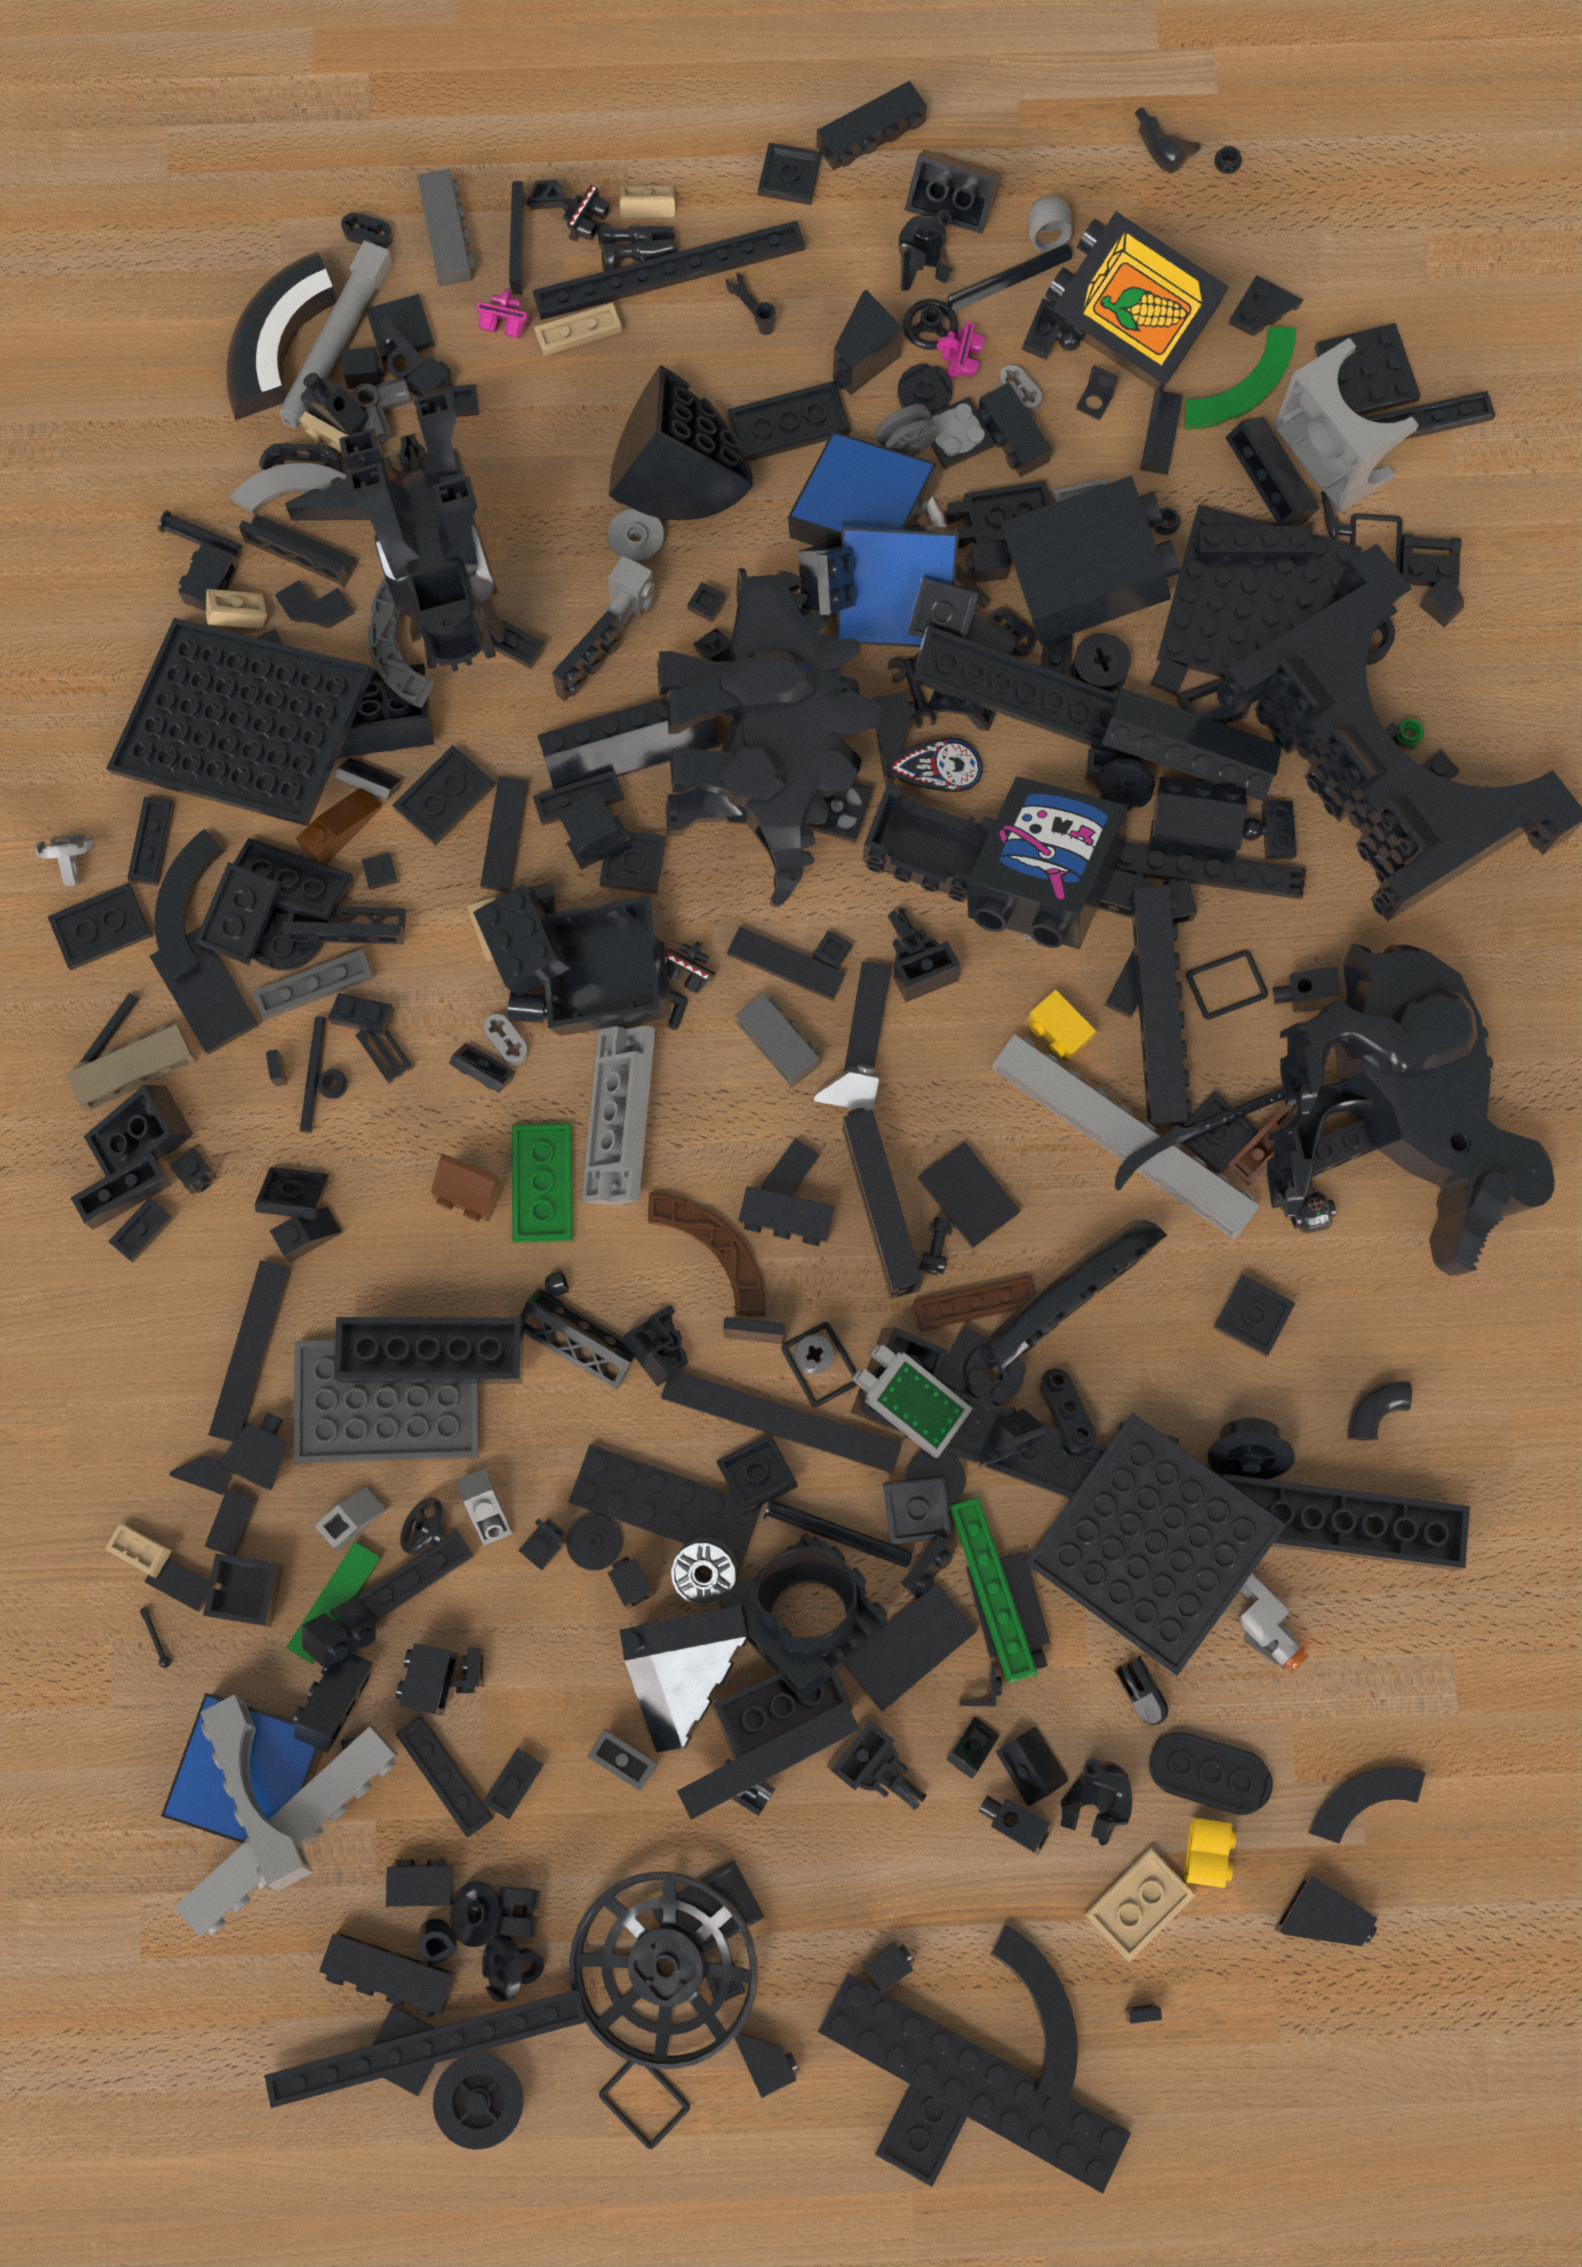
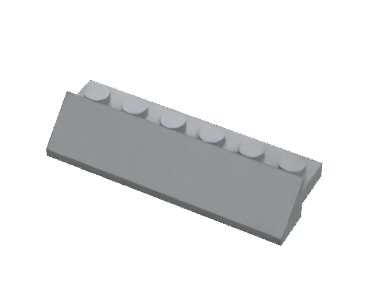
M644 1025L626 1029L616 1026L598 1030L581 1202L628 1206V1203L639 1202L652 1074L654 1027Z

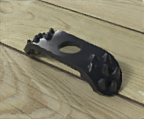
M274 443L263 451L259 461V466L263 470L269 469L274 465H282L285 460L324 462V466L334 467L339 472L343 471V462L338 460V453L333 452L329 445ZM301 450L309 452L310 454L303 455L298 454L295 451Z

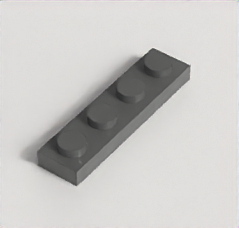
M362 948L252 991L261 1016L265 1021L373 979L374 975Z

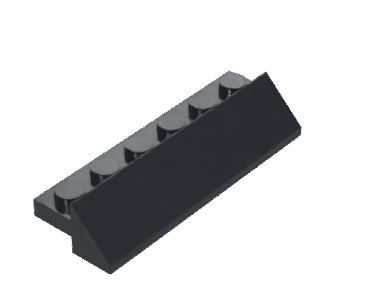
M1122 687L1119 688L1101 744L1216 785H1234L1246 789L1247 796L1261 801L1265 800L1274 775H1277L1282 749L1281 744Z
M666 698L537 735L553 789L613 770L616 771L617 777L669 762L672 748L707 751L720 747L713 718L697 722L682 733L668 734Z

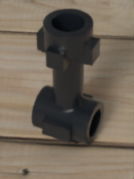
M935 1217L933 1223H930L929 1231L934 1233L930 1253L923 1252L920 1262V1270H924L926 1274L937 1276L938 1273H945L947 1257L941 1255L945 1236H951L953 1229L950 1227L951 1221L948 1219Z

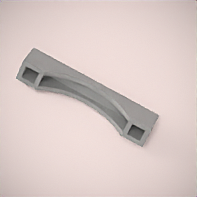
M234 1694L200 1712L204 1721L201 1724V1729L206 1739L212 1741L215 1751L212 1752L213 1760L216 1766L224 1772L226 1780L223 1781V1786L228 1796L234 1798L237 1808L234 1809V1814L240 1826L246 1829L248 1837L245 1838V1843L251 1855H256L259 1863L256 1871L262 1884L279 1891L313 1873L302 1843L277 1829L263 1813L255 1797L251 1783L250 1756L256 1727L246 1702Z

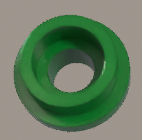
M1404 719L1397 724L1400 732L1396 740L1401 745L1413 747L1418 745L1423 739L1424 729L1419 721ZM1405 730L1411 731L1412 734H1413V737H1408V736H1406V735L1404 734V731H1405Z

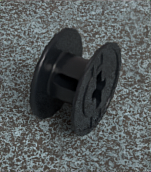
M1098 633L1088 636L1077 646L1071 666L1072 678L1116 693L1125 684L1131 665L1130 651L1126 644L1114 635Z

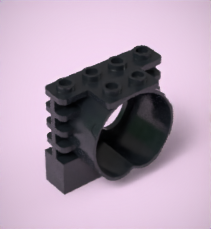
M807 1533L803 1534L800 1537V1541L794 1546L791 1544L786 1548V1551L771 1559L764 1568L758 1571L756 1577L752 1580L746 1578L719 1600L721 1609L739 1605L745 1606L750 1634L747 1641L801 1701L831 1678L830 1673L835 1668H840L844 1665L848 1657L857 1654L859 1648L865 1643L869 1644L878 1632H883L887 1628L886 1617L888 1616L878 1602L872 1603L866 1597V1580L857 1568L851 1569L844 1562L845 1557L836 1546L830 1547L825 1541L821 1543L818 1538H811ZM801 1583H818L829 1587L840 1597L845 1607L846 1618L836 1628L826 1634L811 1638L792 1637L790 1630L780 1626L778 1616L772 1615L773 1607L780 1595L790 1587Z

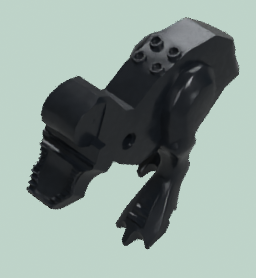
M1352 944L1343 966L1347 990L1346 1001L1336 1000L1326 1005L1312 1019L1296 1023L1280 1031V1039L1287 1038V1056L1280 1058V1074L1286 1106L1294 1105L1287 1117L1268 1134V1140H1275L1274 1157L1267 1160V1180L1272 1208L1283 1206L1286 1217H1294L1297 1214L1308 1189L1312 1188L1313 1185L1312 1176L1314 1174L1315 1152L1323 1123L1329 1115L1347 1112L1357 1118L1369 1117L1377 1149L1408 1173L1431 1182L1442 1190L1439 1192L1436 1203L1438 1218L1429 1238L1435 1265L1449 1276H1458L1476 1271L1477 1267L1474 1263L1479 1262L1477 1256L1482 1254L1480 1249L1485 1248L1484 1242H1487L1485 1238L1488 1237L1487 1234L1491 1233L1490 1230L1494 1229V1226L1504 1220L1503 1217L1544 1205L1552 1197L1555 1180L1549 1155L1539 1141L1498 1129L1487 1118L1491 1082L1490 1073L1493 1070V1061L1487 1055L1486 1049L1488 1031L1482 1024L1481 1016L1462 975L1430 952L1411 945H1390L1383 953L1372 954L1371 950L1363 944ZM1334 1047L1340 1080L1323 1085L1324 1080L1322 1077L1325 1075L1326 1057L1329 1055L1330 1049Z

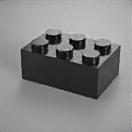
M525 884L473 912L505 987L516 995L520 996L570 969L537 894Z

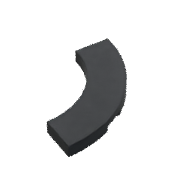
M1381 1768L1363 1772L1350 1778L1324 1800L1311 1822L1308 1833L1340 1844L1342 1836L1351 1821L1369 1806L1387 1800H1406L1418 1803L1426 1772L1409 1768Z

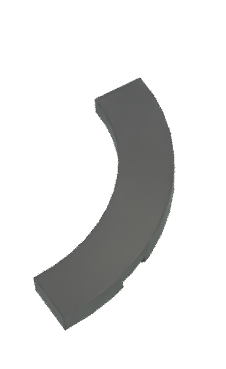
M383 579L371 607L373 614L371 625L368 626L370 654L374 666L387 685L408 703L422 708L435 683L430 678L414 671L406 662L398 639L401 611L395 607L386 580Z

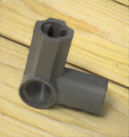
M401 377L374 386L361 384L357 386L353 393L354 401L368 416L362 425L364 431L375 428L379 443H386L388 439L392 438V434L383 411L411 403L405 380ZM364 399H370L373 401L370 404L361 403V401Z

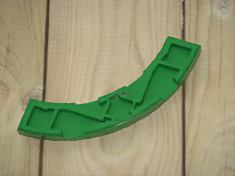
M1268 327L1265 349L1261 359L1253 371L1235 387L1208 398L1186 399L1184 404V430L1219 426L1220 423L1244 416L1263 403L1280 383L1288 367L1294 349L1296 328Z

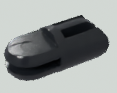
M1138 1656L1133 1661H1128L1123 1666L1114 1669L1115 1674L1144 1723L1149 1725L1162 1723L1168 1716L1169 1707L1143 1658Z

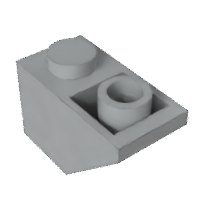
M481 1469L457 1479L462 1500L483 1545L485 1546L511 1535V1528L486 1469Z
M365 1487L339 1503L314 1526L335 1550L341 1551L380 1517L386 1509L372 1492Z

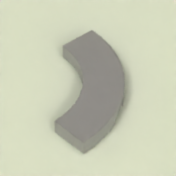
M283 464L255 474L242 483L230 495L231 501L255 515L264 505L281 497L283 493L294 491L306 493L312 489L324 490L332 484V479L339 476L344 480L347 477L335 469L319 464Z

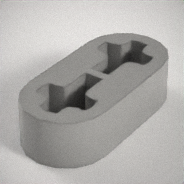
M1008 365L1004 367L1000 373L999 386L1001 387L1008 383L1007 376L1010 378L1016 377V384L1011 380L1009 381L1010 385L1028 413L1033 414L1037 412L1042 400V393L1019 366ZM1024 396H1026L1027 398L1033 397L1034 402H1024Z
M490 1015L483 1024L488 1040L508 1064L515 1066L524 1063L528 1057V1048L525 1041L504 1015ZM496 1022L498 1025L504 1024L502 1030L506 1036L501 1038L496 1031L490 1033L493 1030L491 1026L493 1023ZM510 1041L515 1048L521 1046L519 1049L520 1055L518 1057L513 1054L508 1056L510 1051L506 1043Z

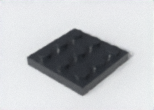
M1396 323L1316 342L1314 348L1317 357L1348 338L1356 345L1354 352L1345 359L1339 368L1338 387L1347 406L1357 415H1365L1419 401L1421 395Z

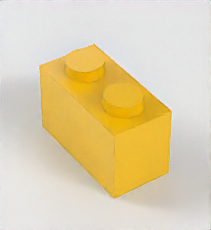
M1056 989L1035 1007L1028 1017L1030 1022L1028 1025L1033 1033L1038 1037L1043 1036L1050 1043V1050L1058 1058L1063 1057L1067 1062L1091 1042L1097 1032Z

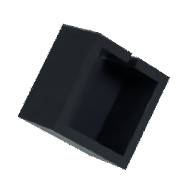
M215 1553L210 1581L222 1584L221 1590L208 1588L203 1616L271 1627L283 1565Z
M414 1643L413 1649L407 1650L404 1659V1667L408 1668L405 1681L400 1680L396 1692V1699H400L399 1706L443 1715L450 1689L448 1687V1680H452L458 1653Z

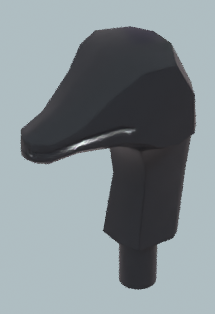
M1139 108L1135 112V116L1140 122L1138 131L1151 157L1162 170L1170 174L1178 171L1190 156L1200 150L1201 147L1198 142L1183 140L1170 134L1166 136L1161 131L1156 117L1149 116L1144 108Z

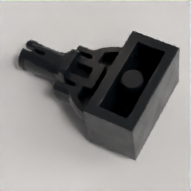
M904 908L898 909V915L895 910L888 915V919L891 921L899 937V940L897 938L892 943L896 951L894 980L905 1002L959 981L960 964L948 941L939 944L936 940L928 937L924 929H919L918 935L917 929L911 925Z
M865 1716L858 1724L860 1730L851 1734L826 1766L852 1789L856 1790L860 1787L864 1790H876L883 1797H887L889 1793L880 1786L882 1783L913 1810H916L920 1804L909 1794L912 1793L923 1802L926 1798V1793L922 1792L894 1769V1766H897L904 1773L908 1770V1767L899 1760L897 1750L892 1744L894 1739Z

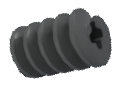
M820 1335L804 1337L797 1343L794 1349L796 1365L800 1370L808 1374H817L825 1371L830 1367L834 1358L832 1344ZM811 1346L814 1350L820 1349L821 1354L818 1356V1363L814 1360H807L806 1355L809 1354L808 1347Z

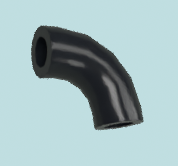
M1410 1381L1379 1383L1363 1393L1351 1410L1347 1439L1360 1441L1378 1440L1379 1424L1385 1415L1390 1412L1410 1410L1412 1403Z

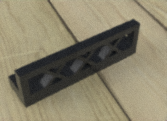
M258 514L254 516L251 524L242 520L239 525L240 532L246 543L344 587L358 564L356 558Z
M338 907L334 915H337L343 921L342 923L295 922V914L288 911L287 922H283L282 933L287 942L404 944L406 909ZM359 915L367 916L372 921L371 924L351 922ZM387 916H399L398 924L379 923Z
M541 1288L526 1301L519 1317L524 1322L525 1335L615 1389L620 1387L629 1367L636 1360L635 1356L622 1341L621 1336ZM529 1314L539 1319L542 1328L535 1329L525 1323ZM559 1331L564 1334L567 1343L560 1344L555 1341L552 1332ZM585 1347L589 1349L593 1359L587 1360L582 1357L578 1348ZM610 1362L620 1368L617 1377L606 1371L604 1363Z

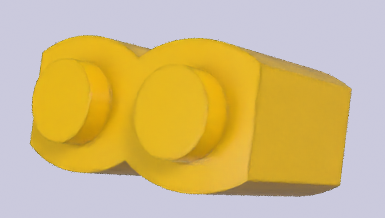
M1191 1817L1184 1871L1185 1882L1225 1888L1226 1881L1231 1882L1233 1862H1228L1230 1849H1235L1237 1838L1236 1830H1232V1823Z

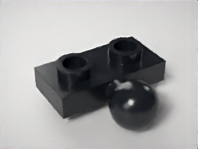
M1042 298L1021 350L1047 360L1055 340L1059 341L1061 348L1065 351H1074L1080 346L1081 339L1068 330H1060L1061 326L1051 320V312L1055 303Z
M1265 800L1261 804L1263 824L1256 818L1245 819L1242 837L1245 840L1254 841L1261 835H1264L1265 859H1294L1297 856L1293 801Z

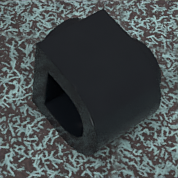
M430 1919L422 1924L419 1929L420 1953L429 1966L438 1961L447 1960L457 1950V1938L445 1921Z

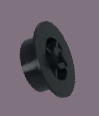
M1242 1418L1231 1421L1222 1427L1219 1433V1440L1213 1443L1208 1450L1207 1459L1211 1468L1221 1475L1228 1474L1267 1480L1288 1471L1294 1463L1295 1453L1292 1446L1281 1439V1431L1274 1423L1259 1418Z
M472 2054L453 2062L440 2076L433 2095V2112L442 2133L456 2145L472 2150L491 2148L504 2141L518 2125L524 2104L523 2089L514 2070L503 2060L487 2054Z

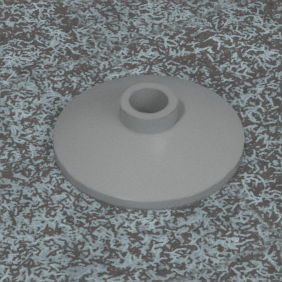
M627 509L612 519L608 527L607 538L611 549L619 557L623 555L633 561H643L651 558L660 550L664 540V530L657 517L643 514L635 509ZM633 537H639L641 539L638 542L631 541Z

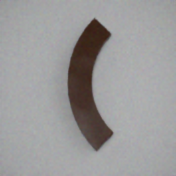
M649 1193L648 1224L662 1225L682 1231L701 1242L714 1254L730 1280L735 1300V1315H765V1297L758 1269L751 1253L734 1230L706 1208H702L680 1197Z

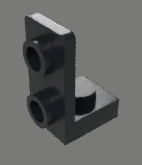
M934 690L927 705L933 711L967 715L973 724L983 731H989L996 715L995 711Z
M539 1518L536 1520L535 1524L538 1528L518 1550L541 1571L547 1567L566 1544L561 1538L564 1532L549 1518L545 1523Z

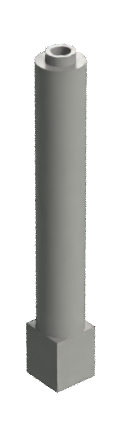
M365 240L363 241L350 266L351 275L279 410V414L282 417L281 420L287 426L292 428L297 426L303 427L299 421L305 411L310 414L301 401V395L306 390L303 380L308 374L313 372L317 373L320 378L329 379L342 354L341 350H344L374 291L379 292L393 266L389 250Z

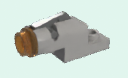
M1251 1574L1239 1590V1593L1246 1599L1249 1597L1253 1599L1238 1616L1239 1623L1245 1631L1244 1642L1272 1663L1279 1665L1282 1669L1287 1668L1292 1673L1309 1655L1304 1651L1305 1647L1295 1638L1286 1623L1283 1625L1280 1623L1290 1611Z

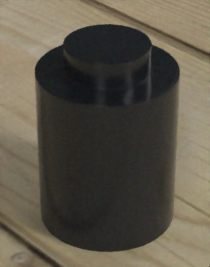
M512 991L510 992L508 1020L534 1023L545 1022V1018H547L546 994L526 992L518 996Z

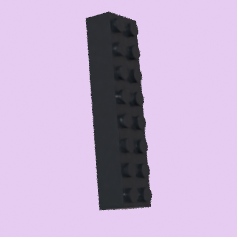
M1228 1474L1221 1475L1287 1523L1272 1547L1454 1571L1466 1568L1470 1506Z

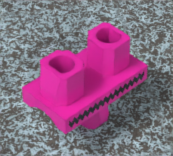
M505 288L502 296L493 294L492 302L501 304L500 306L483 302L477 303L476 310L480 313L479 328L483 331L495 333L497 321L501 319L507 321L504 334L520 339L524 326L530 325L531 317L527 316L526 312L510 309V307L520 308L521 300L512 298L511 289Z
M968 321L965 323L963 330H959L957 333L950 331L947 337H941L937 342V349L943 353L942 358L950 360L947 369V375L950 379H954L958 374L971 378L978 369V360L967 355L968 351L977 355L983 347L985 338L973 332L975 324Z

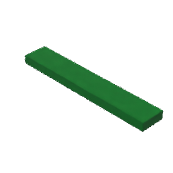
M979 1497L949 1505L1007 1685L1037 1676L1038 1673Z

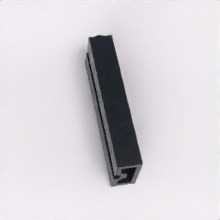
M865 1108L851 1110L847 1113L848 1116L843 1118L842 1132L889 1297L894 1299L919 1292L922 1284L921 1275L873 1109L865 1111Z

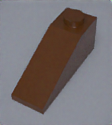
M359 788L318 816L296 839L301 849L309 857L326 865L382 808V805L365 790Z
M1285 1105L1227 1165L1247 1185H1250L1267 1168V1160L1274 1157L1275 1140H1268V1134L1287 1117L1294 1105Z

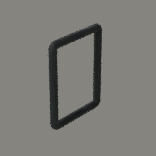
M1353 514L1351 516L1352 534L1350 536V544L1356 545V519L1397 522L1396 568L1401 573L1402 518L1388 515Z
M1247 950L1192 969L1186 973V978L1203 1017L1208 1020L1261 1001L1268 996L1252 955ZM1246 956L1262 994L1208 1014L1192 976Z
M823 1322L781 1346L783 1355L813 1407H819L858 1386L852 1381L816 1401L787 1349L801 1341L804 1337L813 1335L826 1328L853 1377L856 1370L828 1322Z
M628 2061L599 2092V2098L646 2148L653 2149L688 2113L690 2105L656 2068L644 2066L683 2106L681 2111L650 2142L606 2096L611 2088L635 2064Z

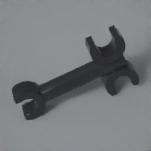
M917 653L913 659H906L904 661L900 659L890 660L888 662V670L897 668L901 671L899 674L892 675V683H900L905 677L907 678L917 710L914 724L919 729L922 724L921 717H929L931 724L934 725L936 714L933 709L927 707L921 685L911 681L919 654Z

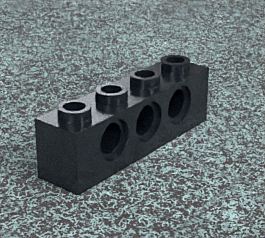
M1369 1117L1319 1138L1312 1177L1378 1150Z

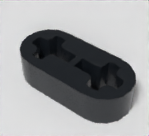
M349 213L341 220L344 237L351 242L362 245L365 240L385 249L393 242L391 227L383 220L359 213ZM355 224L359 225V228L355 227L353 231H350L349 227H354ZM381 231H384L385 235L376 238L375 234L379 235Z
M995 610L990 615L988 623L1016 643L1018 639H1028L1027 645H1017L1015 655L1027 656L1032 652L1036 638L1031 629L1007 610ZM996 620H997L998 622H1001V621L1005 620V621H1006L1005 627H1004V626H1000L999 628H997V627H996Z

